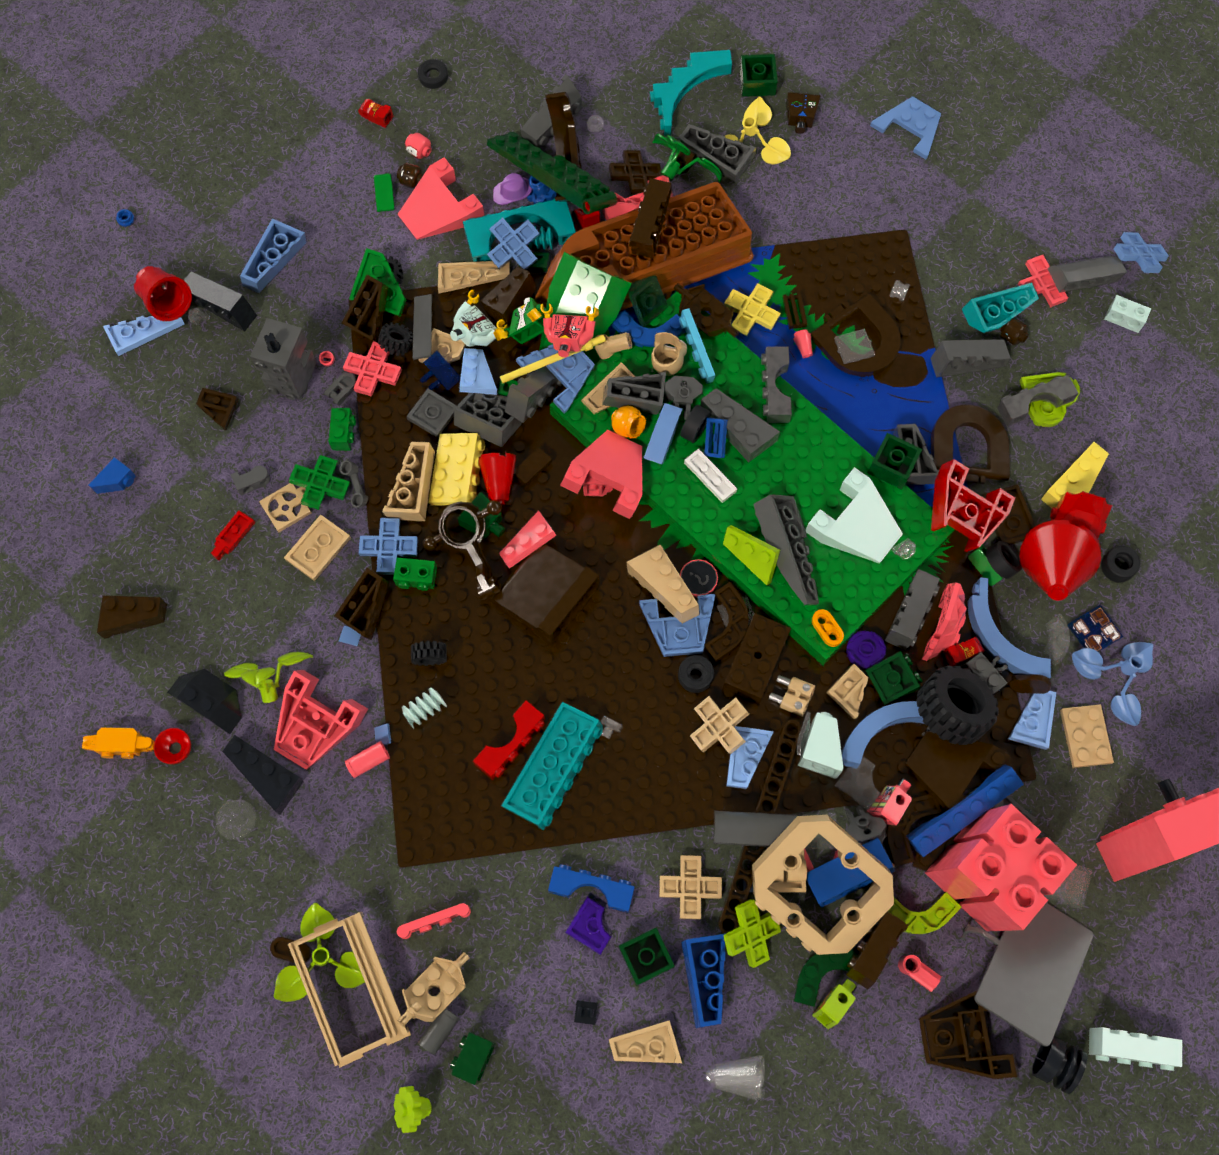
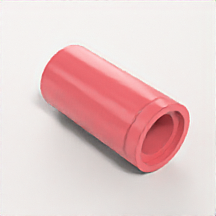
M379 741L345 760V764L352 777L356 778L390 759V756L384 744Z

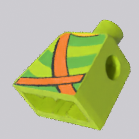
M849 979L843 985L838 984L830 991L812 1016L827 1029L834 1027L840 1022L856 998L852 994L857 986Z

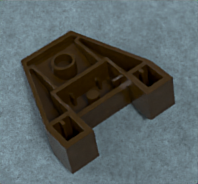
M926 731L905 764L927 792L937 801L940 808L946 812L966 798L963 792L979 767L991 775L1004 764H1007L1011 756L992 744L978 741L967 745L951 744L948 740L940 739L936 733L933 734L930 731Z
M977 991L919 1018L926 1063L992 1079L1019 1076L1015 1053L993 1054L986 1011L988 1010L976 1003L975 995Z

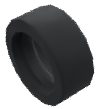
M696 405L687 417L680 436L691 443H695L704 431L707 418H710L711 412L700 405Z
M998 541L987 549L986 557L988 562L1001 577L1009 579L1021 571L1022 566L1018 555L1006 542Z

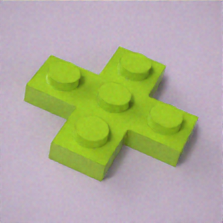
M750 899L735 907L739 927L723 936L728 955L735 956L745 951L748 965L755 968L770 960L765 940L780 933L781 930L780 925L770 917L771 914L769 912L760 916L758 907L755 904L756 900Z

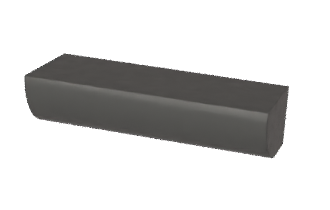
M1116 256L1053 265L1048 268L1059 293L1115 283L1127 273L1122 261Z
M714 811L713 844L769 847L793 822L797 815Z

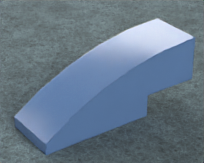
M664 403L644 459L664 464L683 410L682 408Z

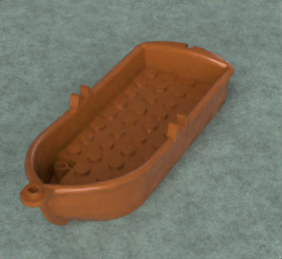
M713 182L670 198L654 258L632 254L631 247H629V241L639 209L574 233L567 239L552 260L534 300L538 304H543L546 308L550 284L563 253L567 252L593 267L632 283L620 312L650 299L656 305L658 296L664 295L666 300L670 298L677 283L685 287L751 262L754 257L751 248L752 231L718 182Z

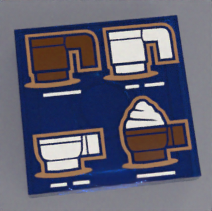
M1101 605L1067 625L1083 648H1091L1097 652L1123 638V635Z

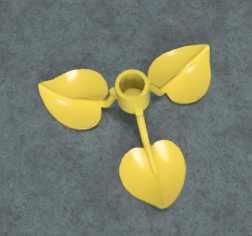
M760 96L750 104L744 114L742 121L744 129L741 130L740 140L735 135H725L727 139L743 143L745 134L748 136L757 134L765 146L761 152L762 159L768 164H779L788 160L791 156V150L786 141L773 137L767 144L760 134L758 126L767 125L772 118L770 107Z

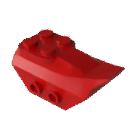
M1084 491L1078 494L1066 492L1058 502L1057 507L1052 508L1050 518L1051 521L1068 520L1069 524L1079 527L1083 525L1093 532L1098 539L1100 533L1103 534L1107 526L1105 522L1113 505L1107 504L1104 497Z

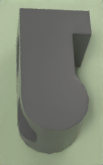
M255 466L250 472L239 475L238 472L230 474L241 496L270 482V475L263 466Z

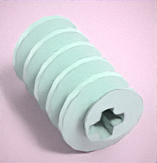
M429 688L430 695L425 692L422 693L423 700L416 697V704L410 701L409 709L406 706H402L403 714L413 729V722L421 725L420 718L428 720L427 713L434 716V708L440 712V704L447 707L440 694L432 688Z

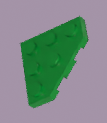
M366 248L349 300H354L366 275H369L389 286L384 312L401 317L406 298L385 255Z

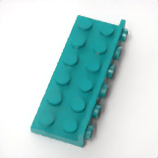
M562 702L501 806L537 825L542 830L549 826L552 822L554 811L563 802L565 792L569 791L572 787L573 778L576 773L578 774L581 771L585 757L591 754L593 743L603 732V725L600 720Z

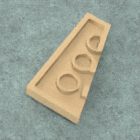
M493 261L439 263L438 292L444 293L505 279L510 274V261L500 269H498Z

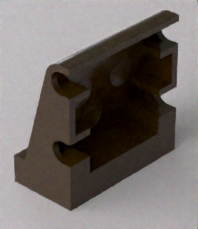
M544 544L524 558L501 586L502 591L491 598V602L499 604L504 612L522 625L526 624L534 634L550 646H553L598 590L599 575L587 566L585 568Z

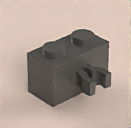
M981 652L962 668H967L971 670V673L978 674L982 681L985 680L988 683L989 689H992L994 694L1007 684L1000 673L1008 667L1004 665L1001 668H994L996 662L1000 660L999 656L990 663Z

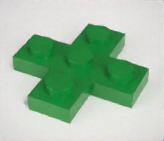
M320 455L314 470L295 464L289 478V483L306 488L301 499V505L319 510L325 495L344 500L350 482L333 476L338 460Z

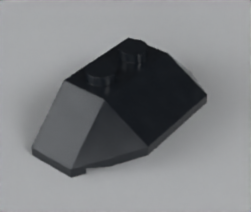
M206 669L179 676L167 692L228 734H231L242 719L237 690Z

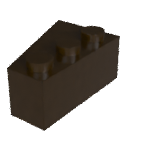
M518 266L481 300V303L490 318L497 322L503 319L505 325L509 327L514 310L524 305V300L531 298L537 287L530 272Z
M102 596L97 633L106 639L113 635L128 633L131 630L164 623L167 603L161 597Z

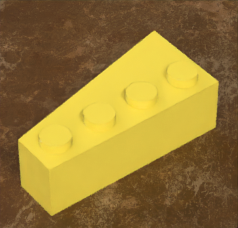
M1093 442L1045 493L1041 500L1049 507L1056 508L1066 492L1078 494L1084 491L1089 493L1109 453Z

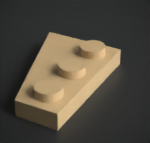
M621 362L581 402L594 415L608 409L611 406L602 405L604 387L608 379L635 376Z
M670 1020L609 1039L614 1061L682 1063Z

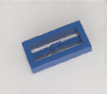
M707 418L705 456L725 458L728 419ZM713 423H715V432H714V435H713ZM712 437H713V442H714L713 453H711V450H712Z

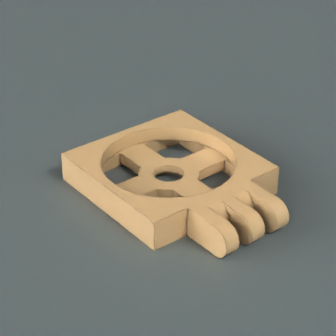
M289 483L259 501L278 532L283 531L311 514L309 508L301 505L297 516L292 512L294 507L301 504L306 488L299 487L296 489L293 484ZM288 492L295 494L296 498L291 501H285L282 495ZM276 499L279 506L276 510L270 512V502ZM284 505L289 506V509L287 511L282 510V507ZM281 515H286L289 521L282 522L275 519Z

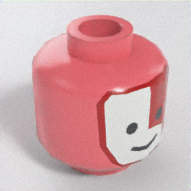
M420 133L410 134L407 137L405 145L408 153L417 159L429 156L431 153V142L428 138Z

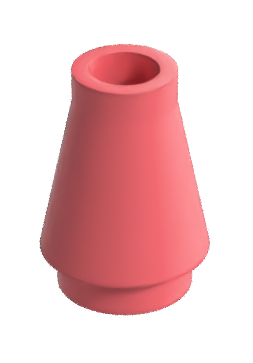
M806 329L794 333L793 340L802 358L811 357L813 355L811 333H808Z

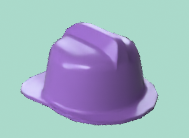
M516 173L507 175L502 182L494 187L493 201L499 205H505L525 199L532 191L529 180Z

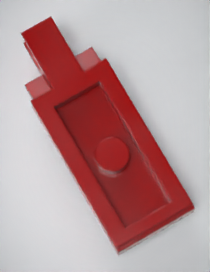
M239 510L215 538L214 546L216 547L211 552L212 556L220 561L225 553L229 554L255 524V521Z

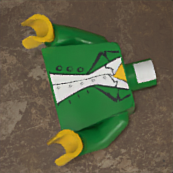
M526 298L524 305L514 310L510 326L505 329L501 327L493 332L497 341H500L502 338L512 337L520 344H523L543 333V318H545V314L540 309L541 304L535 302L533 298Z

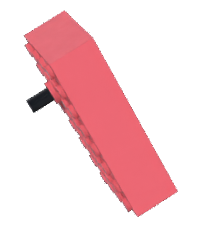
M1170 778L1158 782L1157 784L1167 804L1163 805L1164 809L1101 836L1102 841L1096 843L1113 881L1122 880L1219 844V788L1186 801L1184 797L1179 798Z

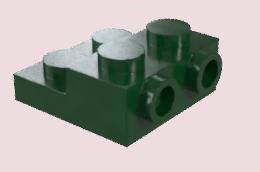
M901 651L866 670L884 705H888L920 689V683L923 682L917 671L913 672L910 667L913 665V662L909 655H904Z

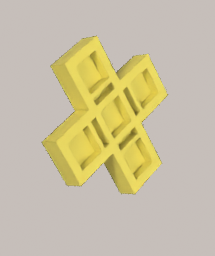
M758 283L749 297L733 289L724 302V305L729 309L733 307L734 312L738 313L732 326L745 336L748 335L755 322L772 330L781 314L766 306L773 295V291Z

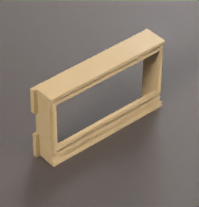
M363 912L354 914L341 921H338L336 918L314 928V933L288 944L334 1065H338L339 1068L364 1057L363 1053L384 1043L388 1046L411 1035L409 1028L406 1026L402 1027L397 1021L401 1014L364 924ZM341 926L345 930L386 1034V1037L343 1057L298 946Z

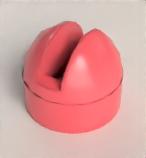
M323 351L319 355V361L322 365H333L335 358L331 352ZM323 359H331V361H323Z

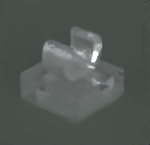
M606 716L600 722L606 726L601 735L610 739L614 730L620 733L623 725Z

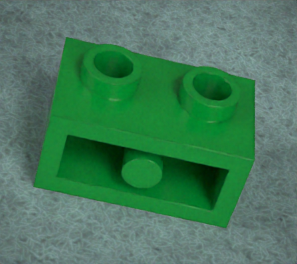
M350 408L331 409L328 442L332 450L351 451V443H354V432L352 431L353 426L356 424V417L352 414Z
M396 558L393 577L395 585L402 589H409V587H416L422 591L434 589L437 572L435 561Z

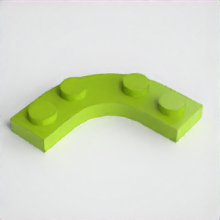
M945 892L928 910L923 912L908 910L894 897V905L888 912L909 925L904 932L926 934L944 926L959 911L961 906Z

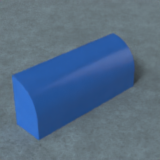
M879 838L862 845L882 862L891 873L895 872ZM847 853L845 858L851 859L854 853ZM839 857L807 872V881L821 908L874 882L858 867L855 869L844 867Z

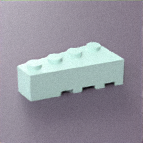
M1104 1027L1090 1028L1089 1055H1095L1096 1060L1109 1062V1058H1116L1117 1063L1131 1065V1061H1137L1141 1067L1152 1068V1064L1160 1065L1162 1070L1174 1071V1067H1182V1040L1160 1036L1149 1037L1147 1034L1142 1033L1128 1034L1127 1031L1110 1030V1028Z

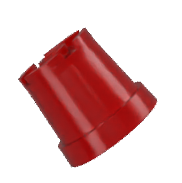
M153 266L145 267L137 273L134 290L144 301L146 309L154 318L160 321H173L186 313L191 304L192 293L189 285L184 280L173 274H168L159 267Z

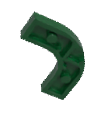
M850 950L848 953L813 955L800 971L793 1002L815 1007L822 977L832 970L848 971L849 967H847V964L853 955L856 956L858 954V951Z

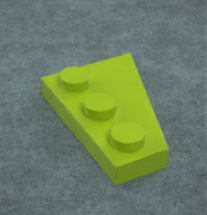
M732 525L727 527L723 545L763 583L769 585L772 581L780 550Z

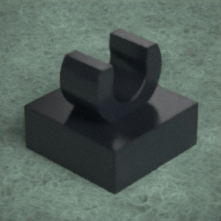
M577 1000L574 1022L595 1025L598 1003Z

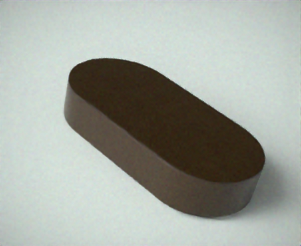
M1015 675L1011 679L1010 687L1018 693L1045 694L1050 690L1051 681L1043 675Z
M285 937L275 938L270 945L271 954L276 958L295 963L288 946L289 943L295 940ZM303 943L298 946L305 963H307L311 958L312 951L307 944Z

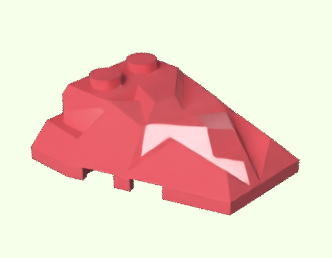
M959 583L947 584L942 592L938 605L939 608H942L936 631L927 641L922 660L928 661L936 657L941 650L945 651L948 647L958 644L960 639L959 631L965 622V612L967 609L964 604L965 594Z

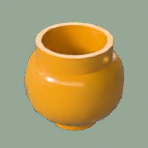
M624 405L612 414V428L615 433L622 437L637 438L645 429V417L641 415L637 408L631 405Z

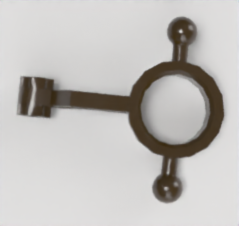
M492 500L488 503L487 508L480 511L477 506L470 502H456L450 504L443 511L439 520L438 529L440 534L426 536L423 540V546L427 550H434L438 543L444 540L452 547L467 549L476 566V579L479 582L476 585L477 592L480 597L486 600L501 592L502 589L499 580L495 576L491 577V568L478 543L486 532L485 517L490 514L498 515L502 510L500 502ZM454 510H465L475 519L476 533L468 542L456 541L447 531V518Z

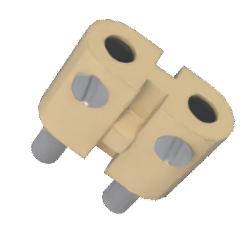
M779 675L777 682L787 685L788 690L784 697L771 693L769 699L780 703V708L803 717L816 685L796 677L790 680Z

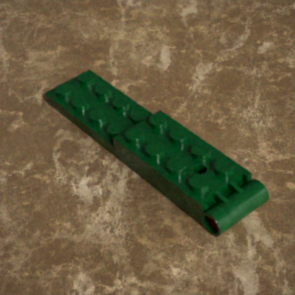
M515 132L487 139L488 147L581 208L585 214L617 204V196L614 192H609L610 188L577 167L576 164L566 160L565 157L561 155L552 157Z

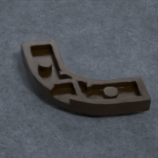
M731 582L714 592L729 617L726 629L705 644V648L715 662L736 649L743 641L748 629L749 618L746 604Z
M931 794L912 798L897 825H887L886 841L892 863L895 867L915 862L909 840L906 837L913 822L920 818L942 813L940 805Z

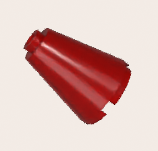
M500 453L482 454L479 457V464L488 498L490 501L496 500L500 502L501 506L505 505V502L509 500L516 455L506 453L505 457L500 455Z

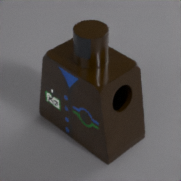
M788 92L786 100L788 125L795 126L796 133L803 134L806 127L812 128L820 95Z

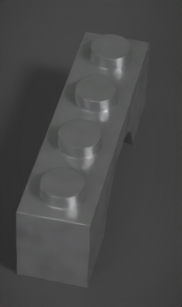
M766 347L765 354H761V365H765V371H762V382H765L762 397L766 399V405H763V416H767V423H789L792 415L791 397L782 394L775 384L776 378L788 370L789 347Z
M1069 375L1064 377L1057 376L1048 383L1041 382L1032 389L1028 390L1026 388L1014 396L1007 395L1003 397L997 409L1008 427L1025 419L1029 413L1028 406L1031 402L1038 400L1047 401L1057 408L1073 402L1079 393Z

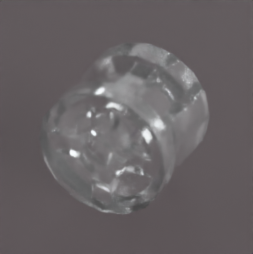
M896 280L889 297H897L903 302L910 284H902L899 280Z

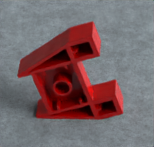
M953 459L941 465L935 479L931 530L936 531L949 525L969 538L964 550L968 552L979 548L1009 515L1015 497L1001 488L987 493L986 498L978 495L963 485L969 468Z

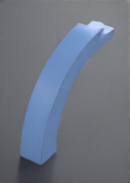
M979 578L976 584L973 585V595L969 598L967 604L972 629L984 650L992 659L999 656L1000 660L997 663L1002 667L1006 665L1008 667L1006 670L1015 675H1043L1050 679L1051 659L1036 657L1021 651L999 632L989 610L988 578Z
M917 701L894 703L874 711L863 719L852 731L842 747L843 765L857 769L861 764L868 742L881 730L899 723L915 722L924 724L923 717L918 713Z

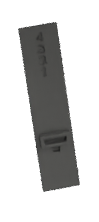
M432 294L414 297L413 360L431 357Z

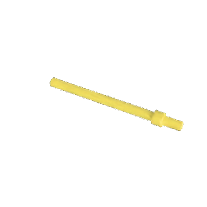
M604 335L588 341L582 346L581 351H589L593 349V346L606 342ZM570 351L569 356L579 352ZM556 353L500 376L501 382H508L566 357H561Z

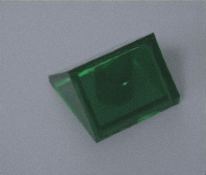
M653 275L632 282L629 289V298L640 325L645 327L668 308L656 276Z

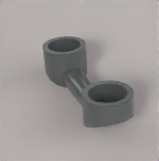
M345 460L340 465V472L343 475L350 476L356 493L351 497V504L353 507L363 508L368 501V496L363 493L358 478V466L352 461Z

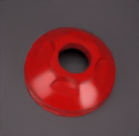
M169 728L162 731L154 741L153 749L155 756L166 764L174 765L184 761L191 751L189 736L178 728ZM174 743L181 745V750L177 754L170 752V747Z

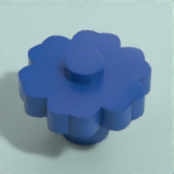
M533 176L529 177L528 180L532 191L526 197L528 201L536 204L555 199L557 192Z

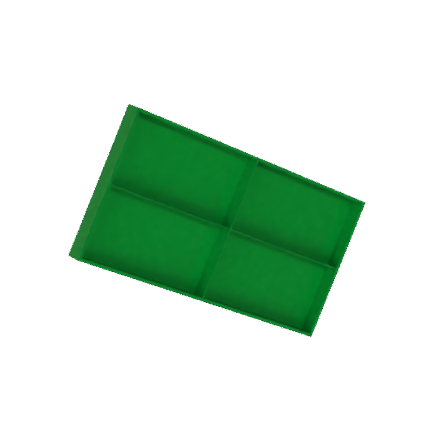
M676 291L639 325L649 329L657 328L676 314L681 317L679 313L682 299L681 294ZM706 311L701 312L703 316H710ZM697 327L715 373L714 381L706 384L705 379L700 377L698 362H695L693 359V348L686 341L687 333L685 332L679 337V340L684 341L687 345L683 366L676 374L665 376V382L674 376L694 377L703 385L702 394L692 403L690 412L696 405L701 406V399L714 389H718L767 422V416H763V405H766V399L762 397V390L765 387V382H762V371H765V365H761V359L728 332H723L716 337H709ZM632 344L631 349L614 352L610 358L600 359L595 364L594 369L568 411L564 414L552 402L550 404V414L586 448L607 430L615 433L612 428L611 418L614 411L618 409L617 407H610L594 415L581 401L621 362L635 377L643 376V374H659L653 368L651 360L654 347L643 346L641 348ZM781 376L776 378L775 384L782 394L791 397L792 415L789 423H768L780 431L778 441L749 463L727 438L725 458L706 456L737 488V492L723 503L684 464V460L697 449L704 454L706 427L695 443L682 438L680 433L686 421L684 419V408H682L683 410L664 464H659L644 459L662 408L657 415L641 412V415L646 419L645 429L642 434L637 438L630 439V437H624L642 446L641 499L771 619L790 627L789 635L822 666L898 591L955 531L949 525L932 531L933 508L908 486L904 485L901 490L868 474L867 472L874 457ZM663 397V405L664 403L671 405V403ZM713 424V435H714L715 425ZM712 437V450H711V453H713V446H714L713 437ZM854 467L871 479L903 533L880 564L822 544L806 533L807 537L804 538V542L810 551L807 558L813 567L811 578L816 583L819 604L817 605L803 604L782 575L777 564L771 583L766 585L723 545L727 527L730 525L766 542L762 535L761 526L756 517L753 504L769 495L794 496L805 531L808 523L819 510L837 520L853 500L840 491L844 479ZM824 609L831 613L844 633V638L840 645L830 647L822 640L812 625V617L816 611ZM818 619L819 623H825L823 619ZM834 635L829 636L831 640H836Z

